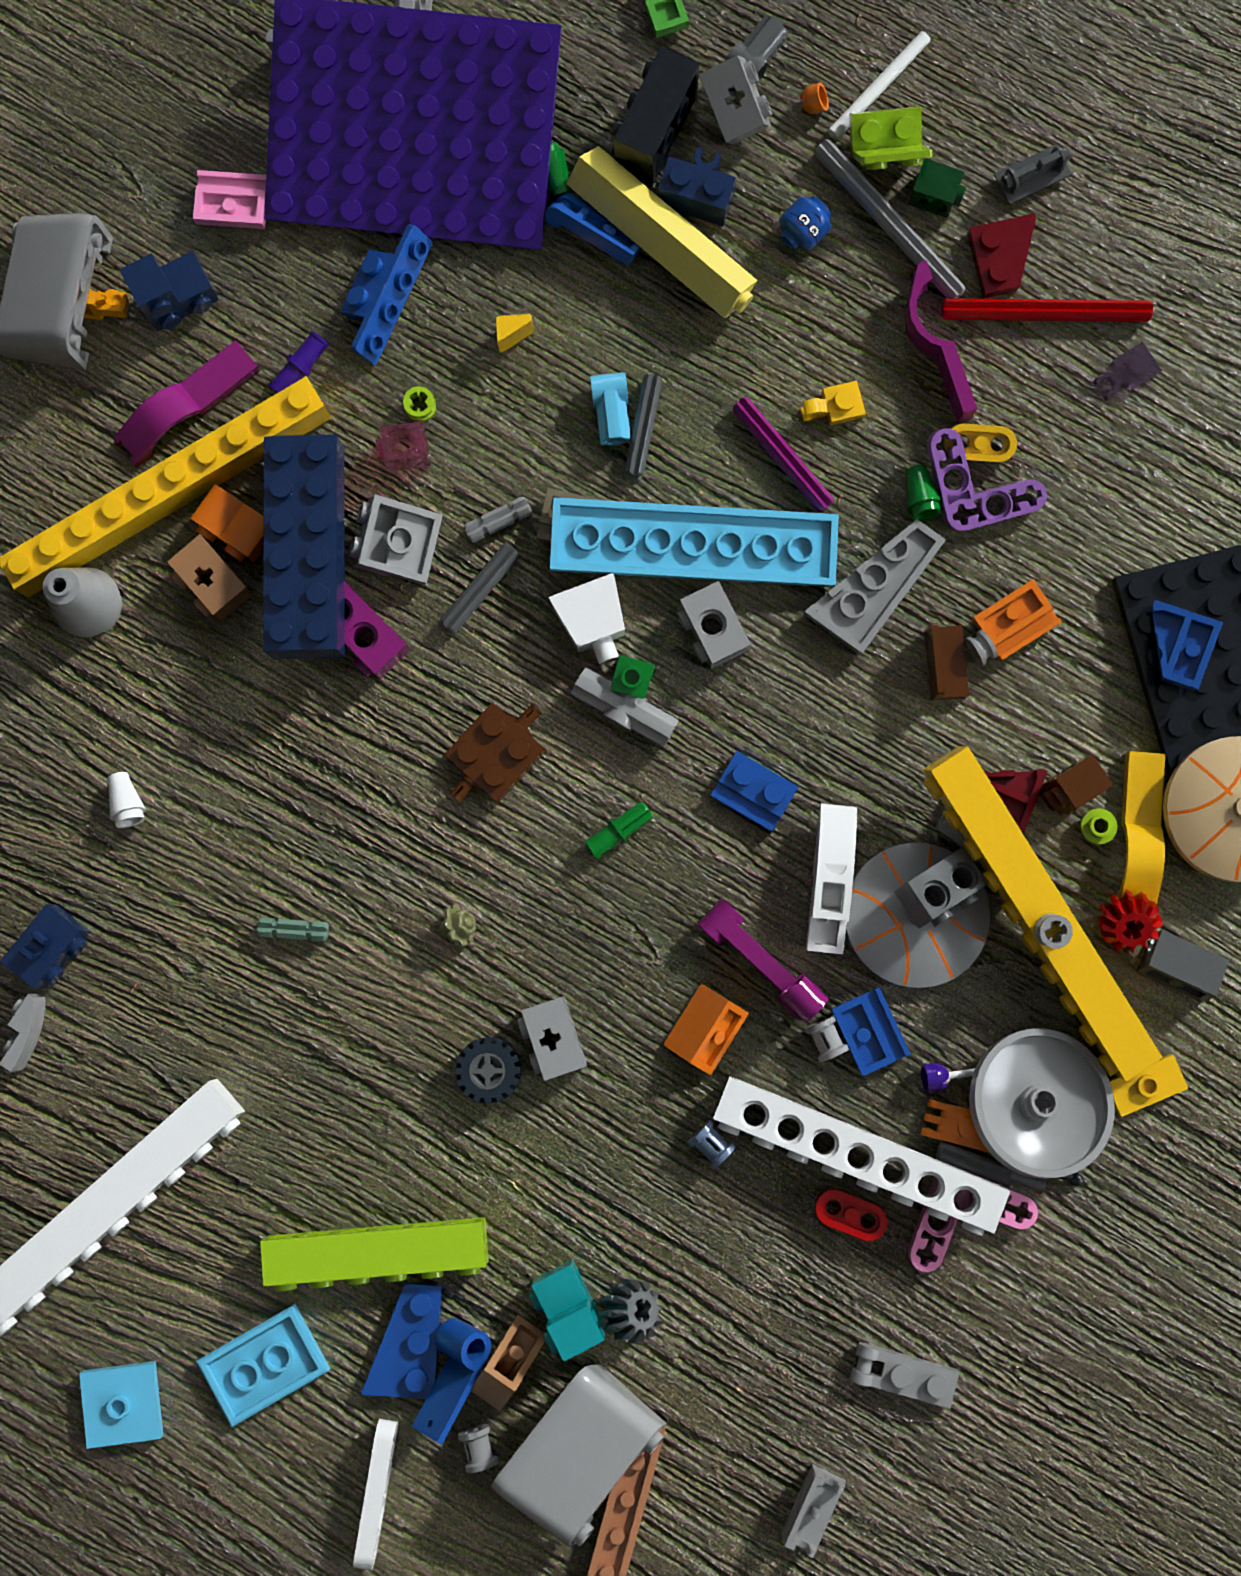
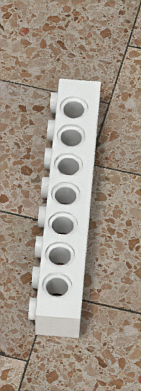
M732 1076L727 1081L713 1117L714 1120L720 1122L718 1128L736 1136L739 1135L740 1130L754 1135L753 1143L773 1150L775 1144L788 1149L786 1156L796 1161L807 1164L810 1158L823 1164L821 1170L828 1174L842 1178L843 1174L847 1173L857 1177L856 1184L860 1187L876 1193L879 1187L893 1192L891 1199L912 1207L915 1201L928 1206L927 1214L944 1221H948L949 1215L963 1221L962 1228L983 1236L985 1230L995 1234L1010 1194V1190L999 1184ZM751 1104L760 1105L765 1111V1119L757 1125L748 1123L744 1118V1110L747 1106ZM786 1118L796 1120L800 1126L797 1136L791 1139L782 1137L778 1131L779 1123ZM822 1132L829 1133L834 1138L832 1149L825 1153L818 1152L813 1147L814 1137ZM858 1146L865 1148L869 1154L868 1161L860 1167L853 1166L848 1162L849 1151ZM890 1161H898L903 1166V1174L898 1180L890 1181L883 1176V1168ZM926 1175L935 1176L938 1180V1188L931 1195H924L918 1189L920 1179ZM960 1190H969L973 1195V1202L966 1209H958L954 1205V1196Z

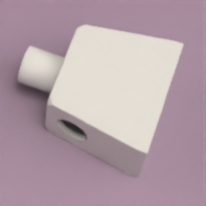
M613 573L549 597L553 611L578 652L593 648L599 665L610 663L619 658L613 640L625 635V627Z

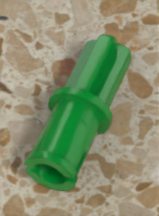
M639 802L616 820L609 819L611 823L589 839H586L585 843L598 860L603 854L623 840L625 843L628 842L627 837L651 821L653 815L646 804Z

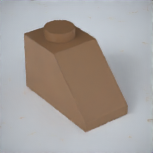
M517 1315L485 1362L471 1392L500 1411L517 1390L544 1344V1332L520 1315Z

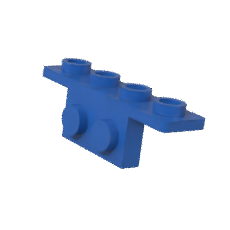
M407 225L394 254L368 250L340 310L348 319L362 321L351 345V350L371 365H377L432 247V241L415 225Z

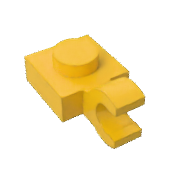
M857 380L823 388L821 392L822 399L814 398L803 401V407H800L803 422L827 416L830 426L862 419L866 415Z

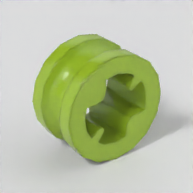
M417 386L409 389L404 395L403 406L410 419L416 422H425L433 417L436 411V402L430 390ZM419 397L420 401H422V397L426 398L427 408L424 411H420V408L417 409V412L413 411L414 405L412 401L415 398Z

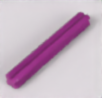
M743 397L733 406L734 414L813 507L820 513L829 508L834 501L832 495L748 397Z

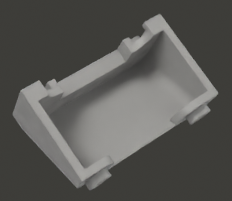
M72 213L22 216L19 222L14 223L12 228V240L14 243L0 304V353L8 358L86 371L89 353L80 349L81 337L86 338L87 330L82 326L94 265L95 263H102L103 257L100 253L110 254L113 237L96 215Z
M601 1364L585 1366L571 1380L492 1483L491 1488L504 1500L568 1547L575 1543L581 1546L594 1530V1527L590 1524L593 1520L592 1515L634 1460L645 1451L651 1455L665 1437L660 1432L667 1423Z

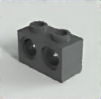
M961 847L905 883L894 893L918 928L923 927L930 921L936 927L953 916L949 909L956 904H959L964 909L981 898L977 891L987 885L988 882L965 848ZM952 876L959 879L961 888L954 883ZM925 893L931 896L934 906L926 901Z

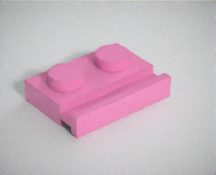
M197 170L198 185H196L193 220L196 225L265 229L266 175Z

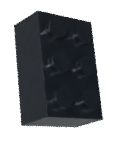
M660 46L655 58L649 57L642 73L644 81L640 89L634 88L627 102V109L629 111L624 120L618 119L611 135V139L614 140L612 155L615 156V160L639 181L653 187L697 99L699 63Z

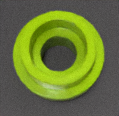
M1101 808L1093 809L1082 817L1080 831L1088 842L1096 845L1105 844L1115 837L1117 821L1111 812ZM1096 820H1101L1105 824V830L1102 833H1098L1094 829Z

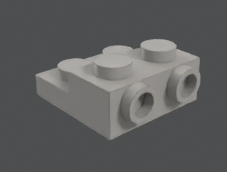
M376 494L368 499V503L362 502L358 510L357 523H361L362 528L360 536H354L350 544L348 556L354 558L352 567L382 576L391 575L422 585L426 584L443 515Z

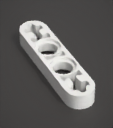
M379 1419L377 1424L353 1568L372 1571L374 1567L397 1437V1421Z

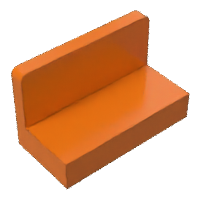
M701 984L665 1040L664 1046L690 1064L712 1075L749 1013Z

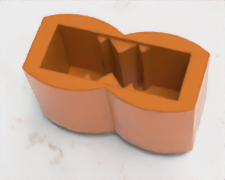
M214 484L190 518L198 526L195 532L201 534L212 544L216 539L226 544L227 546L223 551L240 563H242L244 558L254 563L264 549V516Z

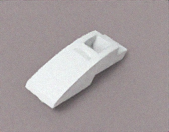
M820 803L812 872L814 878L806 939L807 951L843 954L847 921L849 922L852 897L857 807Z

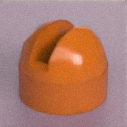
M821 82L808 86L800 95V100L806 101L801 105L806 113L818 114L828 110V96Z

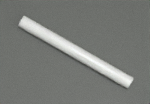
M921 31L828 129V134L831 138L838 140L850 127L849 113L864 112L929 44L931 40L927 33Z

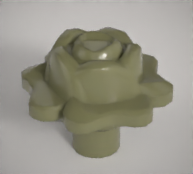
M452 904L451 907L444 909L445 919L443 924L439 926L440 935L443 938H449L450 941L457 942L460 947L473 942L472 933L476 930L474 915L466 909H461L457 904Z

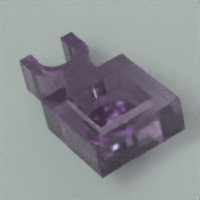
M1142 341L1110 363L1114 372L1103 373L1093 381L1095 387L1101 382L1111 384L1112 390L1103 396V399L1107 401L1119 391L1122 385L1131 393L1159 375L1162 369Z

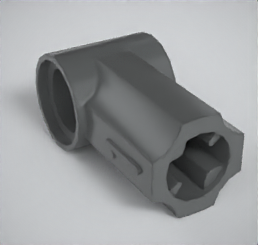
M764 15L743 44L738 42L732 48L725 61L737 55L745 58L746 62L751 61L759 78V81L755 83L757 86L768 68V62L788 38L789 31L784 27L783 22L775 16Z

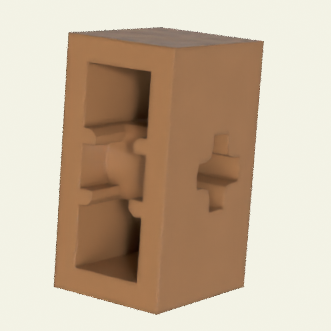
M201 534L167 561L175 570L170 576L183 591H186L188 588L193 591L198 597L193 603L207 618L212 614L222 621L253 595ZM207 574L213 581L210 586H207L203 579Z

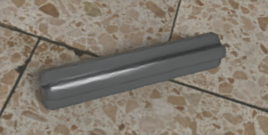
M645 374L643 377L625 467L626 475L635 478H642L644 476L662 386V378L658 375Z
M505 543L500 547L441 618L442 626L449 632L457 633L519 558L518 552L512 546Z

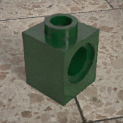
M924 158L908 205L948 218L952 206L959 208L964 196L966 186L960 185L964 171Z

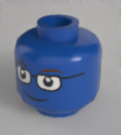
M815 196L811 198H798L779 219L780 227L783 231L780 234V238L792 250H795L797 247L805 251L812 250L831 230L829 219L832 217L830 210Z

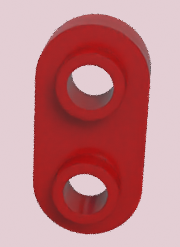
M837 1188L823 1190L815 1200L814 1208L817 1217L823 1224L865 1241L876 1240L886 1231V1214L873 1202ZM831 1200L839 1202V1209L834 1213L826 1210V1205ZM864 1214L873 1215V1223L870 1226L861 1225V1217Z

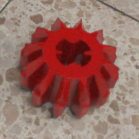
M1126 889L1122 898L1111 894L1112 904H1101L1100 910L1103 915L1097 917V924L1101 929L1100 934L1103 940L1111 943L1117 951L1126 946L1127 950L1133 954L1135 947L1138 945L1148 949V939H1159L1157 928L1163 926L1162 918L1158 914L1159 908L1157 904L1152 900H1148L1146 894L1139 892L1133 896L1132 892Z

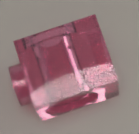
M423 421L380 427L381 439H376L377 456L379 461L384 460L389 471L431 466L427 431ZM405 440L411 443L410 448L404 453L393 451L394 446L399 441Z

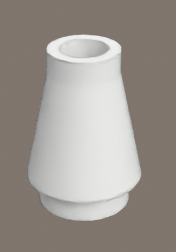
M118 772L108 776L110 820L115 821V825L118 828L132 827L145 820L143 813L146 811V808L131 783L129 774L127 772Z

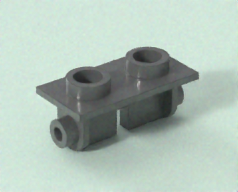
M1055 144L994 173V177L1008 204L1015 203L1071 176L1072 173L1067 165V161L1071 159V153L1067 146L1061 148Z

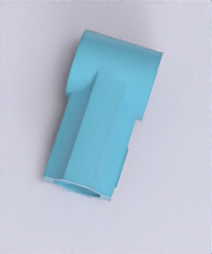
M626 373L590 376L593 407L597 410L600 445L618 446L630 442V426L626 404H629Z

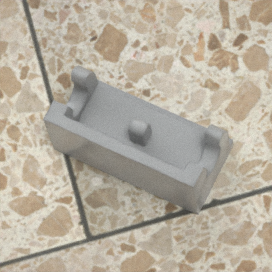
M811 1464L781 1532L785 1547L794 1551L796 1546L807 1552L808 1557L814 1558L832 1513L845 1488L846 1480Z

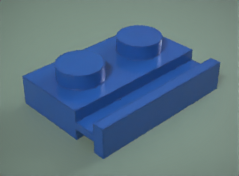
M736 751L710 797L772 833L799 787Z
M880 987L874 988L830 1009L861 1076H865L900 1058L911 1055Z

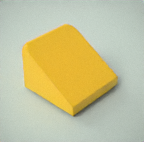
M530 314L501 315L496 317L497 344L500 353L534 333L532 315Z

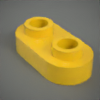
M957 424L950 428L967 438V445L964 447L967 460L1003 462L1010 459L1017 448L1015 434L1004 426ZM995 437L1000 438L1003 443L999 451H994L991 447V441ZM944 438V448L948 453L947 450L950 446H953V442L951 439Z

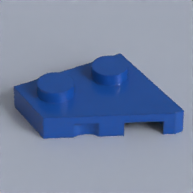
M1154 600L1151 610L1161 681L1197 692L1223 622Z

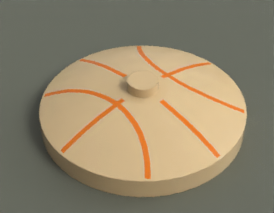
M1241 736L1217 739L1190 752L1173 771L1167 783L1163 799L1165 828L1179 855L1200 873L1220 881L1241 883Z

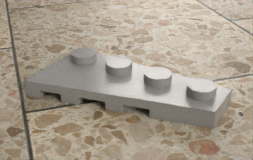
M916 519L883 546L880 551L861 564L852 574L833 587L824 597L805 610L803 615L861 656L946 539Z

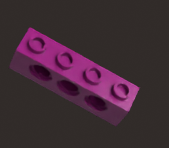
M344 581L345 607L350 609V614L345 620V650L349 647L358 656L353 663L367 677L374 673L381 679L410 651V648ZM366 631L373 632L375 636L373 643L365 648L359 647V636Z

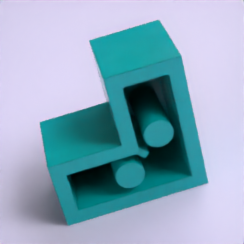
M573 1259L533 1279L531 1285L533 1291L529 1292V1295L537 1312L544 1311L548 1318L547 1332L544 1333V1337L553 1355L559 1352L563 1362L604 1341L606 1325L601 1315H599L600 1313Z

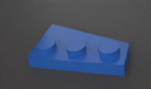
M406 1281L361 1395L426 1399L437 1380L439 1351L435 1344V1336L441 1321L443 1283Z

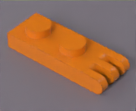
M928 1099L927 1106L936 1110L940 1109L941 1112L940 1116L925 1113L924 1121L938 1125L936 1130L922 1127L920 1135L990 1153L976 1132L970 1109Z

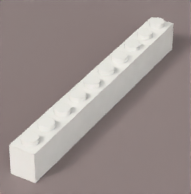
M218 1079L210 1080L0 1265V1337L18 1322L14 1316L23 1308L29 1312L46 1298L42 1292L50 1284L53 1283L57 1287L74 1273L70 1267L81 1258L85 1262L102 1248L98 1242L109 1233L111 1237H114L130 1223L126 1217L136 1208L139 1212H142L158 1198L154 1193L164 1183L167 1187H170L186 1173L182 1169L185 1164L191 1159L197 1163L213 1149L210 1145L211 1141L219 1134L225 1138L241 1124L237 1118L245 1110Z

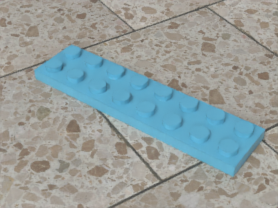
M553 497L550 571L591 574L613 573V575L834 587L836 586L839 514Z

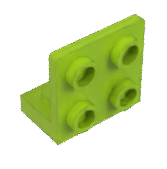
M921 107L849 113L851 158L859 162L861 166H866L867 170L888 168L887 162L891 161L901 163V166H918L923 164V158L933 157L932 149L922 145Z

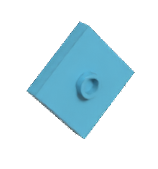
M156 1361L83 1370L79 1373L87 1449L157 1440L164 1436Z

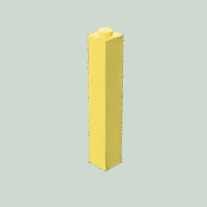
M598 146L579 157L566 185L724 319L736 310L741 313L753 299V295L750 292L758 281L602 148Z

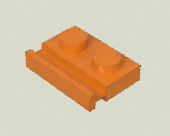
M1034 579L971 619L978 631L983 630L994 643L999 662L1062 623L1061 619L1057 618L1053 612V607Z

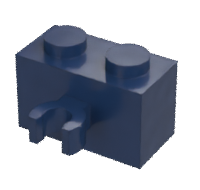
M698 147L694 153V164L669 156L658 187V197L678 213L724 227L734 196L736 177L717 171L720 166V153L716 152L711 163H704L701 160L702 147Z
M46 904L0 962L33 989L46 988L47 986L52 987L62 977L64 973L62 967L70 957L75 958L87 945L85 938L91 931L59 905Z

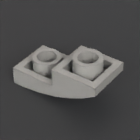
M40 993L27 994L26 997L22 996L11 1010L13 1017L8 1026L19 1032L18 1036L13 1035L5 1044L2 1050L5 1056L0 1062V1065L10 1072L20 1071L25 1068L38 1042L44 1021L46 997Z

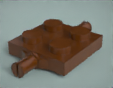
M492 702L444 754L458 767L461 775L464 777L449 793L461 803L475 787L486 792L499 804L546 752V749L532 737L528 730L542 712L531 703L522 715L516 719L513 716L507 715Z

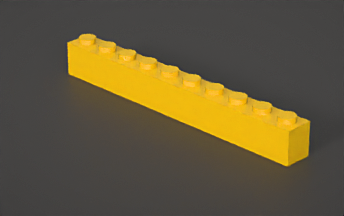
M306 376L0 557V566L13 589L29 598L43 589V581L51 571L59 568H80L210 491L214 484L218 486L264 459V436L304 435L330 420L331 416Z
M958 746L922 769L927 777L923 781L926 789L934 799L940 798L947 809L943 812L945 819L955 831L959 829L966 839L962 843L963 847L973 861L979 860L986 871L982 875L987 880L988 887L994 893L998 891L1005 903L1001 907L1012 923L1018 922L1024 932L1021 935L1023 943L1032 954L1037 952L1043 962V965L1040 966L1043 975L1052 985L1056 983L1063 994L1059 997L1062 1005L1070 1015L1076 1014L1082 1024L1078 1027L1079 1032L1090 1046L1095 1045L1101 1056L1097 1059L1105 1072L1110 1077L1115 1075L1127 1082L1162 1059V1055L969 747ZM1054 913L1065 917L1071 923L1073 929L1072 937L1066 946L1050 948L1041 944L1036 939L1034 926L1042 915ZM1055 921L1051 922L1050 929L1045 930V935L1052 937V941L1056 940V933L1061 932V927L1054 925Z

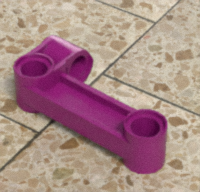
M720 898L697 925L719 946L725 941L729 942L782 992L777 1001L800 1022H809L824 1007L829 998L803 973H800L795 979L740 927L745 919L727 901Z

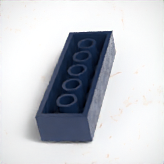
M337 434L264 436L263 651L273 660L345 658L344 446Z

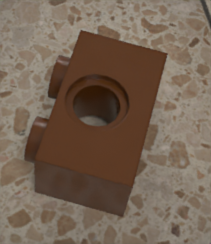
M1092 754L1074 762L1045 781L1042 785L1044 792L1041 794V797L1051 811L1057 810L1059 815L1082 807L1112 787L1113 783Z

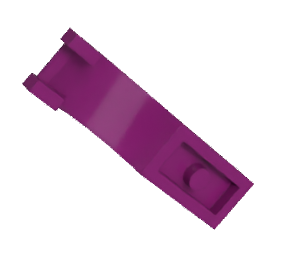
M927 260L917 264L916 272L912 277L904 313L906 333L915 347L927 356L936 359L957 423L970 420L976 412L977 406L955 342L941 340L931 335L920 323L916 311L917 299L927 291V284L932 280Z
M235 340L181 383L166 387L149 397L133 412L114 436L113 440L118 446L125 445L133 455L130 461L137 468L151 457L155 444L169 429L188 417L206 414L257 374L260 369Z

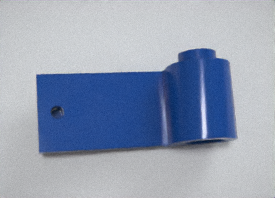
M451 1318L443 1322L436 1333L435 1344L437 1350L447 1356L448 1359L412 1425L413 1428L441 1445L491 1351L490 1337L485 1332L457 1318Z

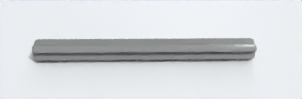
M828 139L824 140L816 148L815 156L916 266L919 262L927 260L932 275L931 282L946 298H959L965 291V286L833 142Z

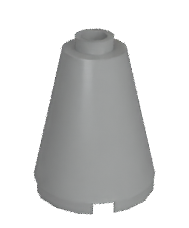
M90 567L59 568L48 573L43 581V592L56 623L73 636L91 638L102 632L105 633L114 626L120 617L123 602L118 585L114 579L99 569Z

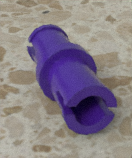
M311 330L309 336L294 355L290 353L287 356V364L268 386L278 393L304 376L308 377L312 373L310 368L330 345L316 332Z

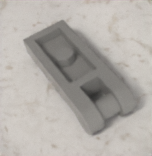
M859 1342L856 1355L859 1358L856 1368H852L850 1381L951 1409L960 1373L957 1369ZM873 1361L882 1362L879 1374L871 1372Z

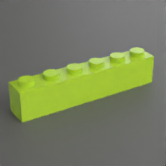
M485 1217L268 1235L260 1241L263 1287L274 1286L275 1291L294 1290L299 1283H311V1288H325L333 1286L334 1280L348 1279V1285H361L369 1283L370 1277L385 1276L386 1282H397L406 1280L407 1274L421 1273L423 1279L442 1277L444 1276V1271L458 1270V1275L461 1276L475 1275L481 1273L480 1268H486L489 1262Z

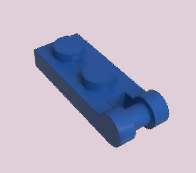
M571 193L561 194L555 203L545 211V220L550 226L560 227L562 225L578 235L584 242L593 244L606 252L612 259L622 262L627 266L630 265L642 250L640 246L594 207Z

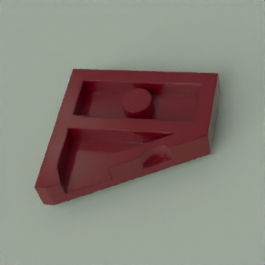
M1035 213L969 227L967 236L983 299L1018 291L1035 226Z
M1045 769L1027 772L1000 770L998 773L984 771L1022 833H1025L1048 771Z

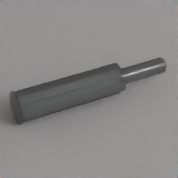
M942 1140L937 1147L935 1159L959 1169L1007 1185L1010 1181L1041 1191L1045 1189V1180L1016 1173L994 1158L943 1142Z

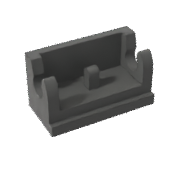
M1165 930L1158 931L1159 939L1149 940L1148 949H1145L1140 965H1138L1136 970L1137 973L1202 1003L1217 997L1230 960Z

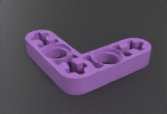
M947 428L938 429L929 436L927 451L936 489L942 500L940 507L943 519L951 529L958 531L974 529L1035 512L1045 504L1047 491L1045 486L1037 480H1021L974 493L960 435L955 430ZM944 434L945 439H951L953 442V446H950L947 450L949 459L957 457L958 464H946L940 468L939 461L947 460L945 452L937 450L936 444L941 442V435ZM951 469L957 470L962 477L961 485L955 490H949L944 485V476ZM1027 486L1029 490H1036L1037 496L1032 498L1031 505L1028 501L1013 503L1011 496L1025 494ZM992 495H999L1004 502L1003 510L997 515H991L986 509V502ZM958 505L962 509L977 507L979 514L965 516L963 524H961L960 520L953 519V514L958 512Z

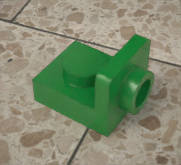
M619 655L611 690L644 699L656 665Z

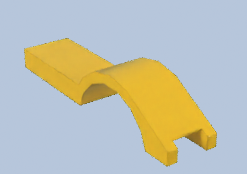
M1136 751L1125 753L1121 826L1124 828L1126 837V865L1123 881L1117 893L1118 898H1122L1127 889L1132 892L1133 896L1142 892L1146 894L1148 900H1152L1156 904L1158 902L1165 863V842L1161 827L1165 754Z

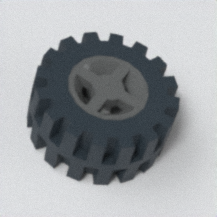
M484 1037L472 1041L462 1050L456 1061L455 1075L458 1086L467 1097L478 1103L492 1104L504 1100L516 1089L522 1074L521 1060L515 1048L505 1040L496 1037Z

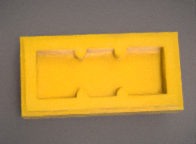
M1173 1054L1164 1056L1127 1082L1118 1077L1109 1079L1114 1096L1115 1110L1119 1117L1126 1116L1188 1089Z

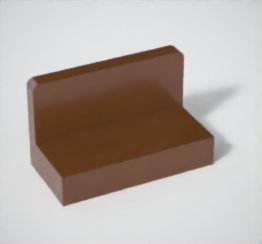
M931 623L924 630L931 701L967 698L969 696L962 625L939 627L938 623Z

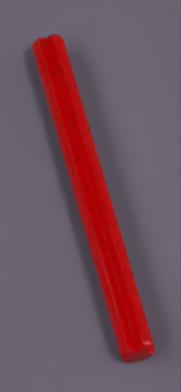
M947 298L942 304V317L945 320L1148 322L1153 317V302L1149 300Z

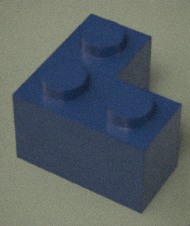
M193 251L163 266L159 265L151 253L119 269L138 307L157 331L171 329L177 326L181 319L192 313L205 312L211 308L214 302L219 300Z

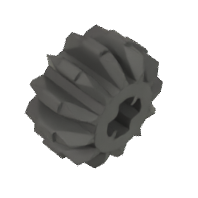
M629 1278L609 1286L610 1295H606L601 1299L607 1306L606 1310L599 1314L608 1319L604 1330L610 1333L614 1332V1340L630 1344H640L644 1342V1339H650L655 1336L654 1327L663 1324L658 1317V1312L664 1307L656 1303L659 1292L650 1290V1282Z

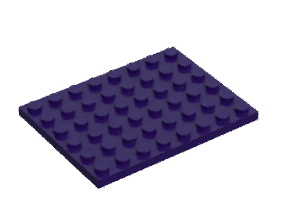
M274 0L264 219L403 234L407 225L411 224L418 227L427 237L542 250L562 25L338 0Z

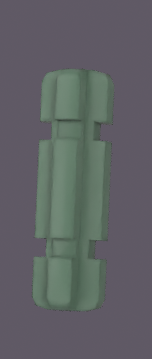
M261 917L257 923V935L274 938V935H276L277 938L308 940V938H311V941H327L329 924L313 921L312 924H309V921L278 919L276 921L275 918Z

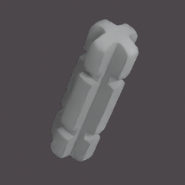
M519 497L511 501L512 505L510 506L505 504L482 515V519L479 521L474 519L466 523L464 530L469 540L475 543L485 538L484 534L486 533L491 535L514 524V520L517 518L522 520L530 516L532 510L527 499Z

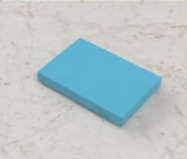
M296 1304L289 1306L196 1361L231 1427L330 1370V1366Z

